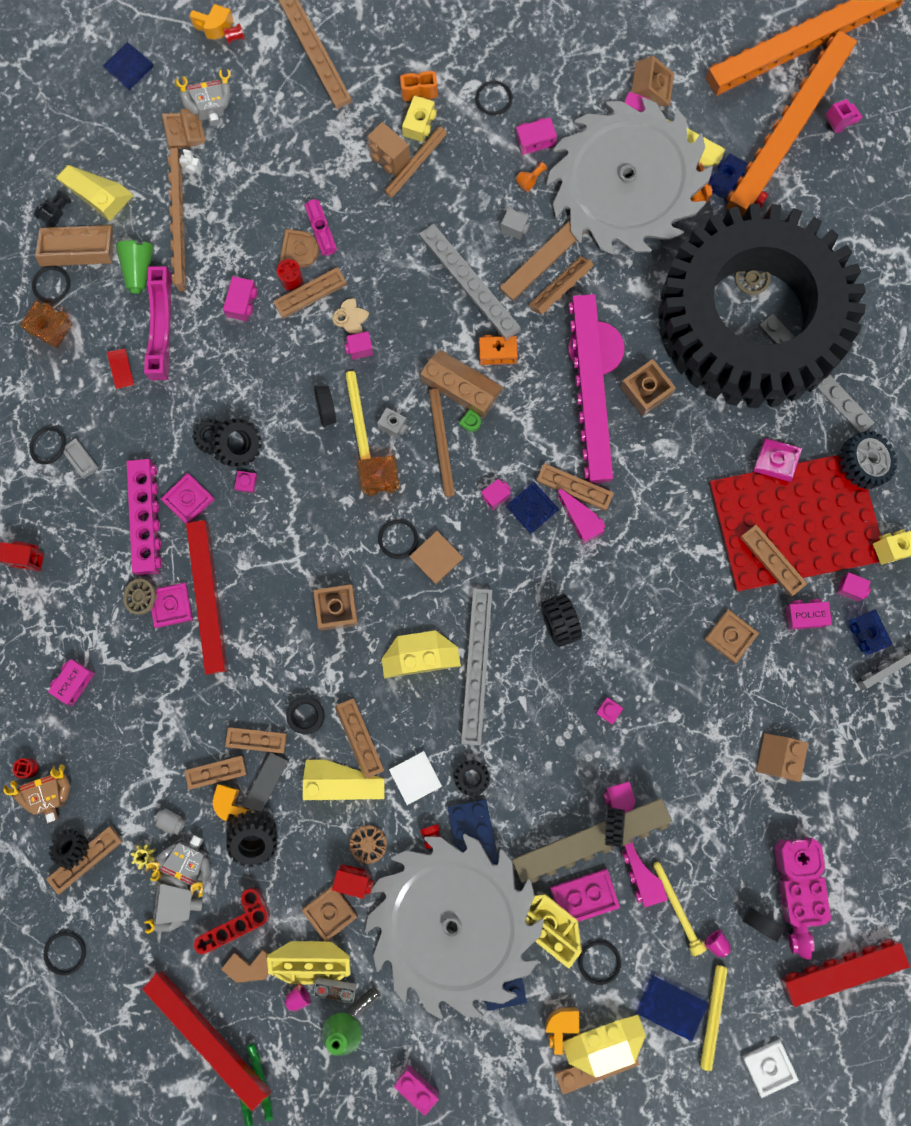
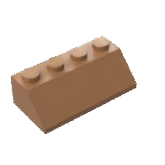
M442 350L430 358L420 373L423 383L433 389H439L440 393L465 408L473 410L482 418H485L504 388Z

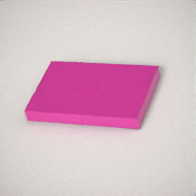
M607 868L550 886L554 901L575 917L578 922L620 908Z

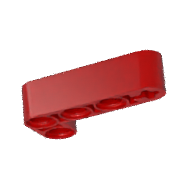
M252 887L245 890L241 895V902L246 913L197 937L194 941L195 951L199 954H206L268 922L271 914L260 889ZM249 892H253L256 895L254 903L247 899ZM257 911L264 913L263 921L256 919L255 914ZM238 920H243L246 923L245 930L238 928ZM220 929L226 930L228 934L227 939L220 938ZM213 938V942L207 946H202L201 943L203 941Z

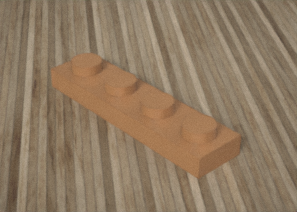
M579 257L528 305L530 309L541 315L548 311L555 301L559 300L569 288L573 287L582 276L588 273L589 269L594 266L592 261Z
M337 267L278 298L273 303L282 319L346 286L347 282Z
M545 463L536 482L556 491L563 489L575 499L604 511L607 510L614 494L609 490Z
M757 525L740 537L790 597L807 585L806 581Z
M354 698L336 705L335 710L364 779L383 772L384 768Z
M109 826L88 844L89 849L85 850L88 853L83 855V862L79 860V865H74L72 869L60 867L46 880L55 892L60 895L124 841L114 828Z
M636 1059L634 1064L599 1077H594L574 1066L557 1071L555 1074L564 1095L640 1064L638 1059Z

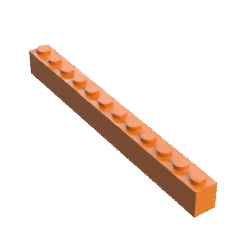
M849 0L844 4L840 3L832 10L823 11L817 17L805 20L801 25L792 26L782 34L778 33L767 41H761L751 49L747 48L736 56L728 57L720 64L712 65L709 68L706 80L714 94L718 96L827 43L831 36H836L838 31L847 33L901 7L904 0Z
M838 31L835 37H830L826 44L827 50H822L817 58L818 64L814 63L808 72L810 76L808 78L805 77L799 86L801 90L799 92L796 91L790 100L792 104L790 106L787 105L781 114L783 118L781 120L778 119L772 128L774 132L772 134L769 133L763 142L765 146L763 149L760 147L754 156L756 160L754 163L750 162L745 170L747 174L745 177L741 176L736 183L738 188L736 191L732 190L726 200L729 201L727 209L738 206L743 217L749 205L755 203L848 59L857 40L841 31Z

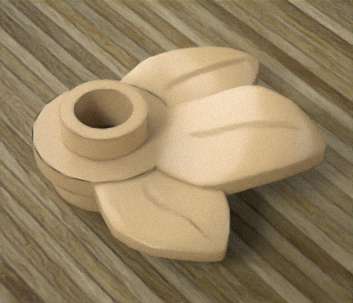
M348 299L342 303L340 309L333 313L332 319L336 326L344 327L346 332L359 334L363 332L360 324L366 321L369 312L356 308L355 299ZM340 317H345V320H339Z

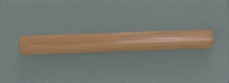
M435 388L430 389L429 394L445 497H452L455 495L440 393L439 389Z

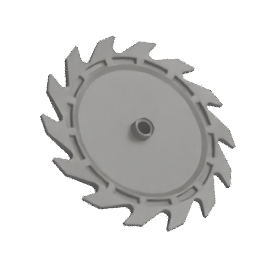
M644 97L642 98L645 107L643 112L635 110L622 101H608L606 105L614 112L613 115L586 114L574 120L575 124L585 126L586 130L562 138L553 149L554 152L566 151L568 155L550 170L546 184L549 186L556 181H562V185L553 203L555 216L558 219L564 209L570 210L571 233L577 241L582 243L583 232L589 230L599 248L613 256L615 255L612 246L613 241L621 242L636 253L651 252L652 249L643 241L645 238L672 240L684 234L683 230L674 228L672 223L695 216L704 207L706 201L692 202L690 199L709 182L713 169L710 166L701 172L696 170L705 150L703 134L700 133L694 143H689L687 141V120L683 114L676 109L674 120L668 122L657 103ZM627 174L633 175L631 178L624 177Z
M467 834L463 835L467 846L465 852L459 850L442 837H425L424 839L433 848L432 854L405 850L391 857V860L404 865V871L382 877L374 885L371 893L384 892L386 899L368 916L365 933L377 926L382 930L373 955L377 972L381 970L385 961H390L392 963L394 990L404 1003L407 1002L408 988L412 987L415 989L426 1011L440 1019H443L439 1005L441 1001L446 1002L465 1017H482L483 1014L475 1007L474 1000L478 999L503 1004L517 997L516 993L504 989L503 983L528 976L539 962V960L525 961L522 958V953L541 936L544 922L543 918L533 925H528L526 922L535 896L531 879H528L523 890H516L513 861L505 851L500 849L499 863L495 865L489 859L480 841ZM450 921L457 924V930H452L449 927Z

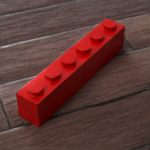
M885 939L880 942L881 945L875 947L868 945L861 948V952H848L842 955L843 958L825 960L823 965L807 966L803 972L797 973V971L787 973L786 977L780 980L789 1004L797 1007L909 968L910 965L902 944L893 939Z

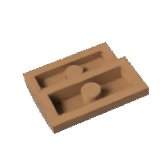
M181 109L180 113L162 114L161 119L168 150L176 147L178 149L188 148L205 143L202 122L188 109Z

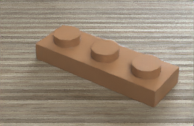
M228 727L225 747L285 754L287 734Z
M244 756L184 770L188 790L248 775Z

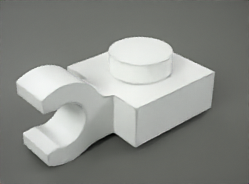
M183 149L184 155H181L179 161L183 170L189 174H201L203 167L199 159L193 158L192 151Z

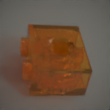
M35 301L20 326L30 335L58 349L73 324L68 319L69 316L59 310L57 313L49 304L45 302L41 304Z
M395 455L357 461L363 494L374 496L378 492L393 493L400 489ZM378 469L384 471L383 475L379 477L374 475V472Z

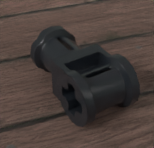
M59 190L51 202L46 199L34 211V216L44 221L49 228L56 226L59 218L63 215L61 210L67 203H71V200Z

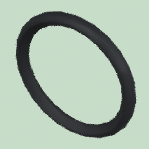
M492 80L483 83L477 89L475 101L478 108L485 114L500 115L510 108L513 95L505 83ZM491 84L504 87L509 94V101L506 107L496 112L484 109L479 102V94L484 87Z
M56 266L42 268L35 274L32 280L34 295L39 300L47 303L63 299L70 289L68 274ZM48 270L59 271L66 279L64 292L54 299L43 298L36 290L38 277Z
M46 427L39 430L30 442L29 449L33 460L43 465L57 461L65 450L66 440L64 434L54 427ZM46 431H54L59 434L62 440L59 453L51 460H39L33 450L36 439Z
M401 519L392 520L386 523L380 530L378 536L379 546L387 556L402 559L415 551L418 544V533L411 523ZM396 523L407 525L414 534L412 548L407 553L401 555L388 552L382 542L384 531L390 525Z
M59 932L53 935L46 943L43 953L44 962L51 972L62 976L70 975L82 966L86 956V948L82 939L75 933ZM60 936L73 937L81 947V959L77 966L69 971L55 969L48 960L50 944Z
M593 941L587 944L579 956L580 972L587 981L596 985H605L612 982L618 976L621 969V958L618 950L612 944L605 941ZM595 945L607 946L614 952L617 959L616 971L606 980L592 979L583 968L584 954Z

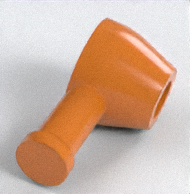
M540 162L532 173L521 171L517 175L516 182L524 191L529 192L535 185L536 178L547 169L546 165Z

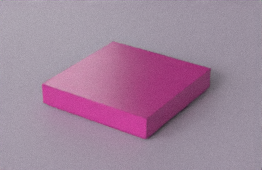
M765 438L754 472L792 482L802 448Z
M189 473L182 477L161 498L185 524L193 522L215 500Z
M186 582L156 589L157 600H155L154 608L151 610L154 628L193 621Z

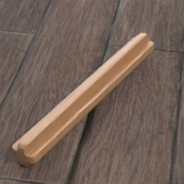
M441 126L438 127L386 187L385 194L392 198L446 136L445 129Z

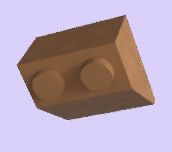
M655 56L640 60L635 64L632 93L647 97L649 100L656 102L658 106L668 107L671 102L674 73Z
M764 733L756 772L793 782H801L809 743Z

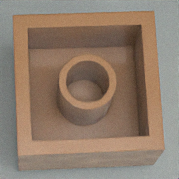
M383 122L367 136L370 158L375 163H380L387 174H392L396 177L410 161L409 145Z
M653 359L625 378L620 386L642 416L672 396L676 389Z
M352 584L313 590L318 629L320 631L359 626L355 590Z

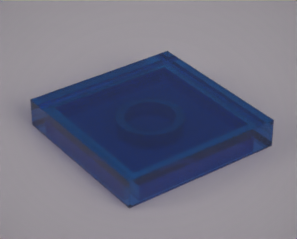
M127 42L103 67L130 90L154 65Z
M535 482L506 505V509L530 535L559 511V508Z

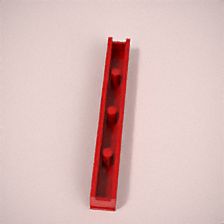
M205 520L186 523L205 674L212 675L228 672L210 527Z
M163 971L155 973L154 977L142 990L245 1105L253 1111L272 1094V1091Z

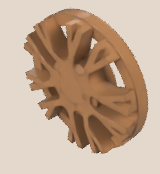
M375 826L360 827L353 833L350 839V851L353 857L361 863L371 864L377 862L383 857L387 849V840L384 833ZM368 829L374 830L371 837L367 834ZM361 830L364 831L366 837L363 838L360 832ZM379 833L380 836L375 840L373 837ZM356 835L361 837V842L354 841ZM383 839L384 846H378L376 842ZM360 844V848L353 849V845ZM375 848L382 850V853L380 854L375 851ZM362 850L363 854L361 857H358L355 852ZM374 852L377 858L371 860L370 853ZM365 853H368L367 860H363Z

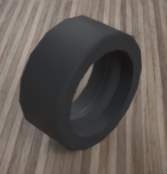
M309 697L298 698L287 709V723L297 733L303 735L312 734L323 725L325 719L324 709L315 699ZM308 704L315 708L317 719L312 726L304 728L296 723L294 713L299 706Z
M751 907L742 920L775 942H778L785 929L777 922Z

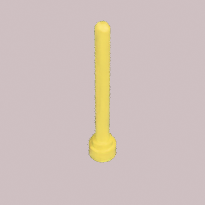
M654 862L653 867L657 876L662 880L665 892L690 941L689 950L692 956L705 952L707 948L703 941L701 942L700 939H697L660 862Z

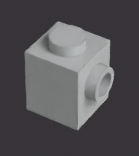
M508 208L501 223V232L521 240L523 234L526 235L530 228V224H528L529 216L522 211Z
M387 407L377 423L379 429L396 438H399L401 434L404 435L408 428L406 417Z

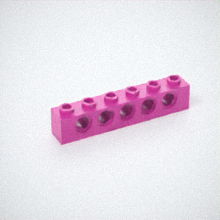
M150 459L127 461L132 573L137 576L160 574V568H162V558L159 557L161 540L158 538L160 521L157 519L159 503L156 501L158 484L155 483L157 466ZM147 477L146 482L140 484L141 478ZM148 495V499L141 503L142 496ZM149 513L148 519L142 521V516ZM150 532V536L143 540V534ZM150 550V556L144 559L145 551Z

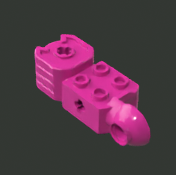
M804 837L803 840H779L774 848L777 871L782 875V880L778 881L784 921L793 927V934L788 936L790 950L792 953H797L800 957L810 960L814 951V940L811 932H808V927L824 925L831 920L825 877H821L825 870L822 845L814 838Z

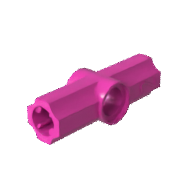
M310 200L304 206L322 256L332 255L337 251L320 201ZM319 226H324L323 229H317Z

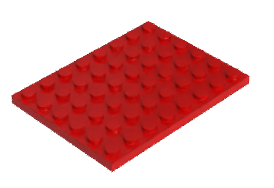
M839 455L797 463L792 482L757 472L709 482L736 592L779 584L740 539L742 535L755 525L762 530L802 578L880 563L873 543L880 541L879 537L881 534L869 490L857 487V484L851 483L852 478L849 480L846 478L848 473H843L842 469L845 467L840 466V461L843 459H840Z

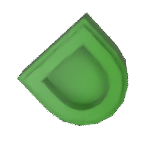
M469 409L459 422V425L469 432H474L480 428L481 418L477 413Z

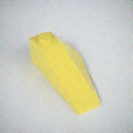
M306 760L303 777V800L385 799V779L372 776L364 779L362 771L329 760Z

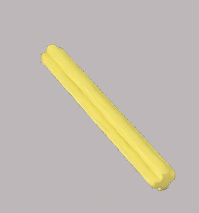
M355 371L346 372V380L361 460L366 461L371 457Z
M716 965L700 1064V1067L706 1071H711L713 1068L728 969L722 965Z

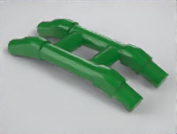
M251 1043L247 1046V1050L250 1055L252 1070L266 1084L259 1053L256 1050L255 1044ZM268 1096L262 1102L265 1121L273 1120L272 1103L270 1096ZM240 1099L245 1126H253L252 1111Z

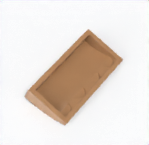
M112 225L39 228L35 257L40 266L112 264L113 227Z

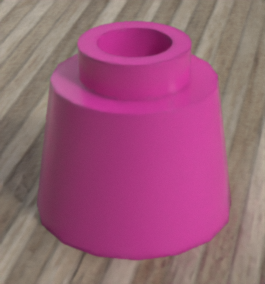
M721 930L711 933L704 942L705 947L717 957H726L731 951L730 943Z
M298 984L286 996L284 1002L288 1010L298 1011L311 1004V997L306 988Z

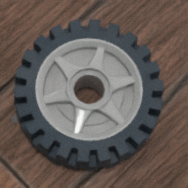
M864 431L852 436L843 443V447L840 449L842 453L839 454V458L843 459L840 461V466L845 467L842 471L843 473L847 472L846 478L848 480L852 478L851 483L857 484L859 488L873 489L890 481L896 473L894 470L897 469V465L894 463L897 462V458H893L896 453L895 450H890L893 446L891 444L887 445L888 440L886 438L882 439L883 435H876L874 431Z

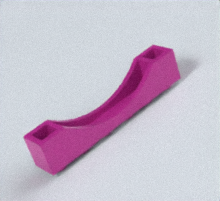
M167 266L148 267L147 285L150 302V333L145 353L144 374L149 380H169L172 275Z
M630 782L605 788L606 793L603 794L606 805L610 804L611 808L625 809V812L634 808L636 800ZM633 842L624 845L622 856L625 864L629 863L631 871L628 872L631 883L636 885L637 891L634 893L638 904L641 903L642 906L648 907L667 901L662 880L653 875L644 866L636 853Z

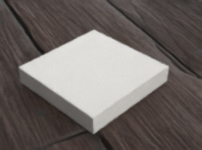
M424 751L389 769L407 805L442 787Z
M779 1039L742 1056L761 1098L799 1081Z

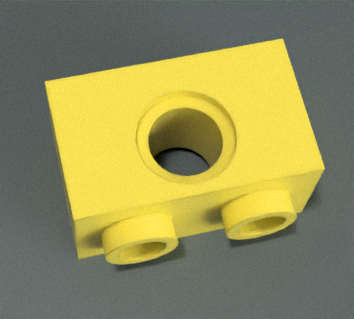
M414 95L402 126L404 137L424 142L425 136L430 134V123L432 120H435L437 114L434 101Z
M903 529L894 532V536L888 533L880 536V541L873 543L881 565L911 556V531L905 532Z

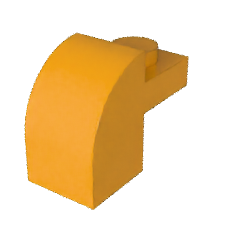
M216 4L213 5L209 15L194 10L190 14L193 27L199 31L204 30L207 39L223 37L225 35L223 28H230L234 21L230 9Z
M217 784L213 797V808L222 820L230 821L232 815L238 818V814H246V811H250V809L235 805L240 792L239 789Z
M558 1008L548 1016L545 1023L546 1033H553V1035H549V1047L553 1048L554 1055H563V1033H579L578 1008Z

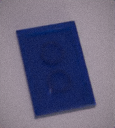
M652 974L635 1013L692 1042L709 1003Z

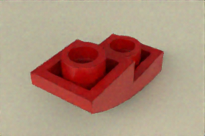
M126 348L107 352L115 388L133 386L134 381Z

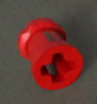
M240 23L232 28H223L228 45L235 40H245Z

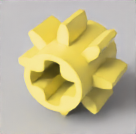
M145 844L144 849L141 845L136 846L138 851L131 853L134 856L132 864L137 863L139 865L138 869H142L144 864L147 866V864L156 859L154 857L156 849H149V844ZM143 853H146V854H147V856L145 857V860H142V859H141V857L143 856Z

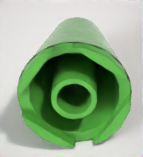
M133 240L119 241L118 244L116 243V250L125 287L127 290H130V293L140 294L146 287L148 267L151 264L154 245L148 242H143L142 245Z
M344 1012L330 1016L325 1021L321 1031L323 1045L329 1053L338 1056L348 1055L356 1050L362 1038V1030L357 1018Z

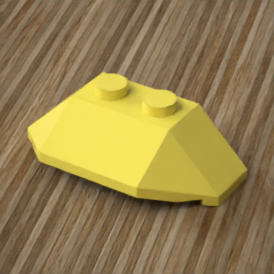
M436 630L397 636L382 658L384 678L461 667L458 647Z
M546 894L536 895L526 918L528 925H533L540 919H544L541 936L535 942L567 968H570L582 952L578 920Z
M290 941L267 956L268 974L275 975L289 984H315L316 977L339 981L350 975V956L333 942Z
M635 1015L563 1042V1048L570 1065L594 1077H599L634 1064L646 1034L639 1015Z

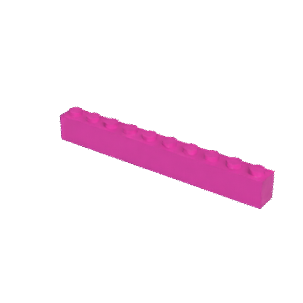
M596 295L573 296L568 306L569 314L573 316V321H570L571 332H574L575 339H572V349L576 350L574 368L578 369V375H575L576 387L579 386L580 393L577 394V403L581 405L579 423H583V430L580 431L581 442L585 443V449H582L583 460H586L587 467H584V477L592 484L605 483L613 480Z

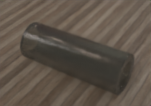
M373 986L352 1004L348 1010L354 1018H357L381 995Z

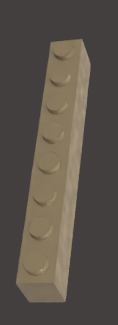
M663 798L625 812L622 846L631 843V838L639 836L641 839L651 835L650 831L658 828V831L670 827L669 823L672 822V818ZM606 820L515 857L512 861L521 883L528 881V879H531V883L539 880L538 876L546 874L547 877L557 873V869L564 866L565 869L575 866V861L583 859L584 862L594 858V854L599 851L602 854L612 851V846L605 845Z

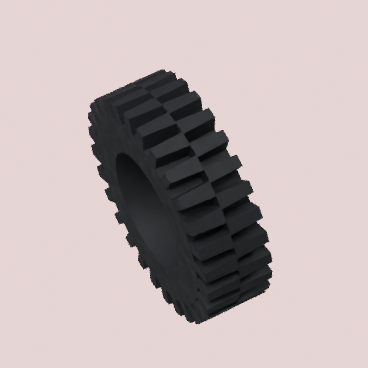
M759 203L750 204L743 217L738 206L730 208L723 221L716 214L709 218L704 229L699 225L693 230L689 241L684 240L676 258L673 259L660 297L662 301L659 307L658 319H663L660 327L661 338L669 337L665 349L669 358L677 354L679 355L676 369L681 375L690 369L693 372L690 384L698 388L704 381L711 385L708 396L717 399L722 391L730 394L727 404L737 406L744 397L749 398V408H759L766 399L769 400L770 407L779 406L787 397H789L791 402L795 401L807 390L809 392L813 391L831 374L853 346L852 342L861 330L862 325L858 322L865 314L866 304L859 302L865 294L864 283L854 284L861 273L858 263L845 267L852 251L848 245L835 252L832 250L839 236L833 229L821 239L816 236L822 223L816 217L812 218L806 228L798 226L802 211L795 208L792 209L785 221L780 220L781 205L771 204L764 217H761ZM737 272H769L771 275L784 281L797 295L803 311L802 332L791 340L770 345L757 344L740 338L719 317L714 303V287L726 277Z

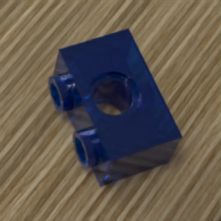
M729 153L726 159L722 158L717 166L718 172H713L710 176L709 183L712 187V193L727 201L726 199L730 192L734 190L739 178L745 173L748 163Z
M876 609L848 620L850 631L853 635H856L859 641L858 647L865 656L893 645ZM866 629L871 630V638L867 637L865 633Z

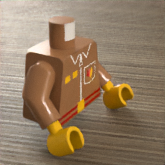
M61 764L59 771L53 766L50 772L51 775L19 786L20 789H17L16 781H11L13 788L10 789L5 785L4 793L12 795L16 802L33 815L44 813L46 822L51 823L59 820L56 808L66 805L71 785L66 774L63 773L65 766Z

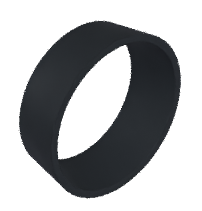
M314 386L322 426L325 427L336 423V414L329 386Z

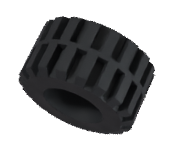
M245 419L222 421L218 423L219 426L214 427L213 430L215 432L210 434L212 441H209V446L212 445L213 449H210L211 453H215L216 456L214 458L220 460V463L223 465L234 467L246 466L249 462L255 460V456L260 454L257 451L258 448L262 447V444H259V440H262L261 436H257L259 431L257 428H253L254 424L247 423ZM234 431L238 432L243 438V448L238 454L232 453L227 445L228 437Z
M565 594L541 602L545 624L553 642L558 647L581 640L582 630L573 604Z
M250 810L246 811V814H238V818L234 817L232 823L228 824L226 850L229 857L233 858L234 862H240L242 866L248 864L249 867H253L254 864H257V866L262 865L263 861L265 863L268 862L269 857L272 858L277 850L276 823H273V819L271 817L267 818V814L264 812L259 814V811L256 810L255 813H251ZM248 836H257L260 839L256 841H247L243 838Z

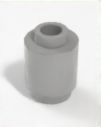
M166 808L163 811L160 810L154 819L156 827L172 835H179L186 823L182 816Z

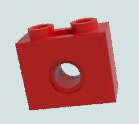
M12 541L11 543L0 542V563L11 568L41 572L45 553L39 551V546L18 541Z
M340 864L336 872L332 891L364 899L367 894L371 893L374 881L371 880L372 875L367 874L366 870Z

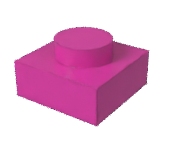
M237 471L234 489L236 491L254 493L257 474Z
M607 697L596 714L613 725L624 708Z

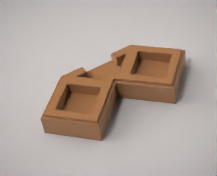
M263 949L250 965L235 952L221 970L236 983L265 980L269 975L267 964L269 953Z

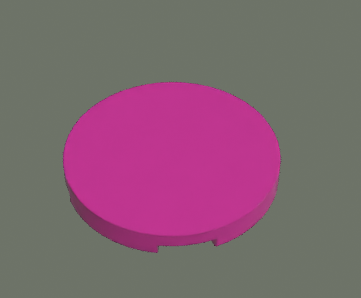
M598 321L604 376L617 368L621 363L624 355V341L620 333L613 326ZM573 333L569 341L568 354L574 364L576 350L572 349V339H575Z

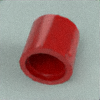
M286 259L279 263L277 275L281 285L286 290H295L301 287L303 275L299 264L292 259Z

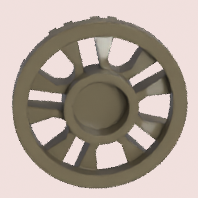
M757 271L741 272L746 277L740 276V272L736 273V285L745 294L758 295L769 286V272L761 274ZM741 278L745 279V282L742 284L739 282ZM764 281L767 283L765 286H762L759 282ZM753 286L754 291H750L749 287Z
M145 579L131 581L127 585L123 596L124 605L127 610L136 615L147 614L148 611H151L154 608L155 600H157L156 587ZM137 583L138 589H135L133 585ZM128 598H132L131 603H128Z

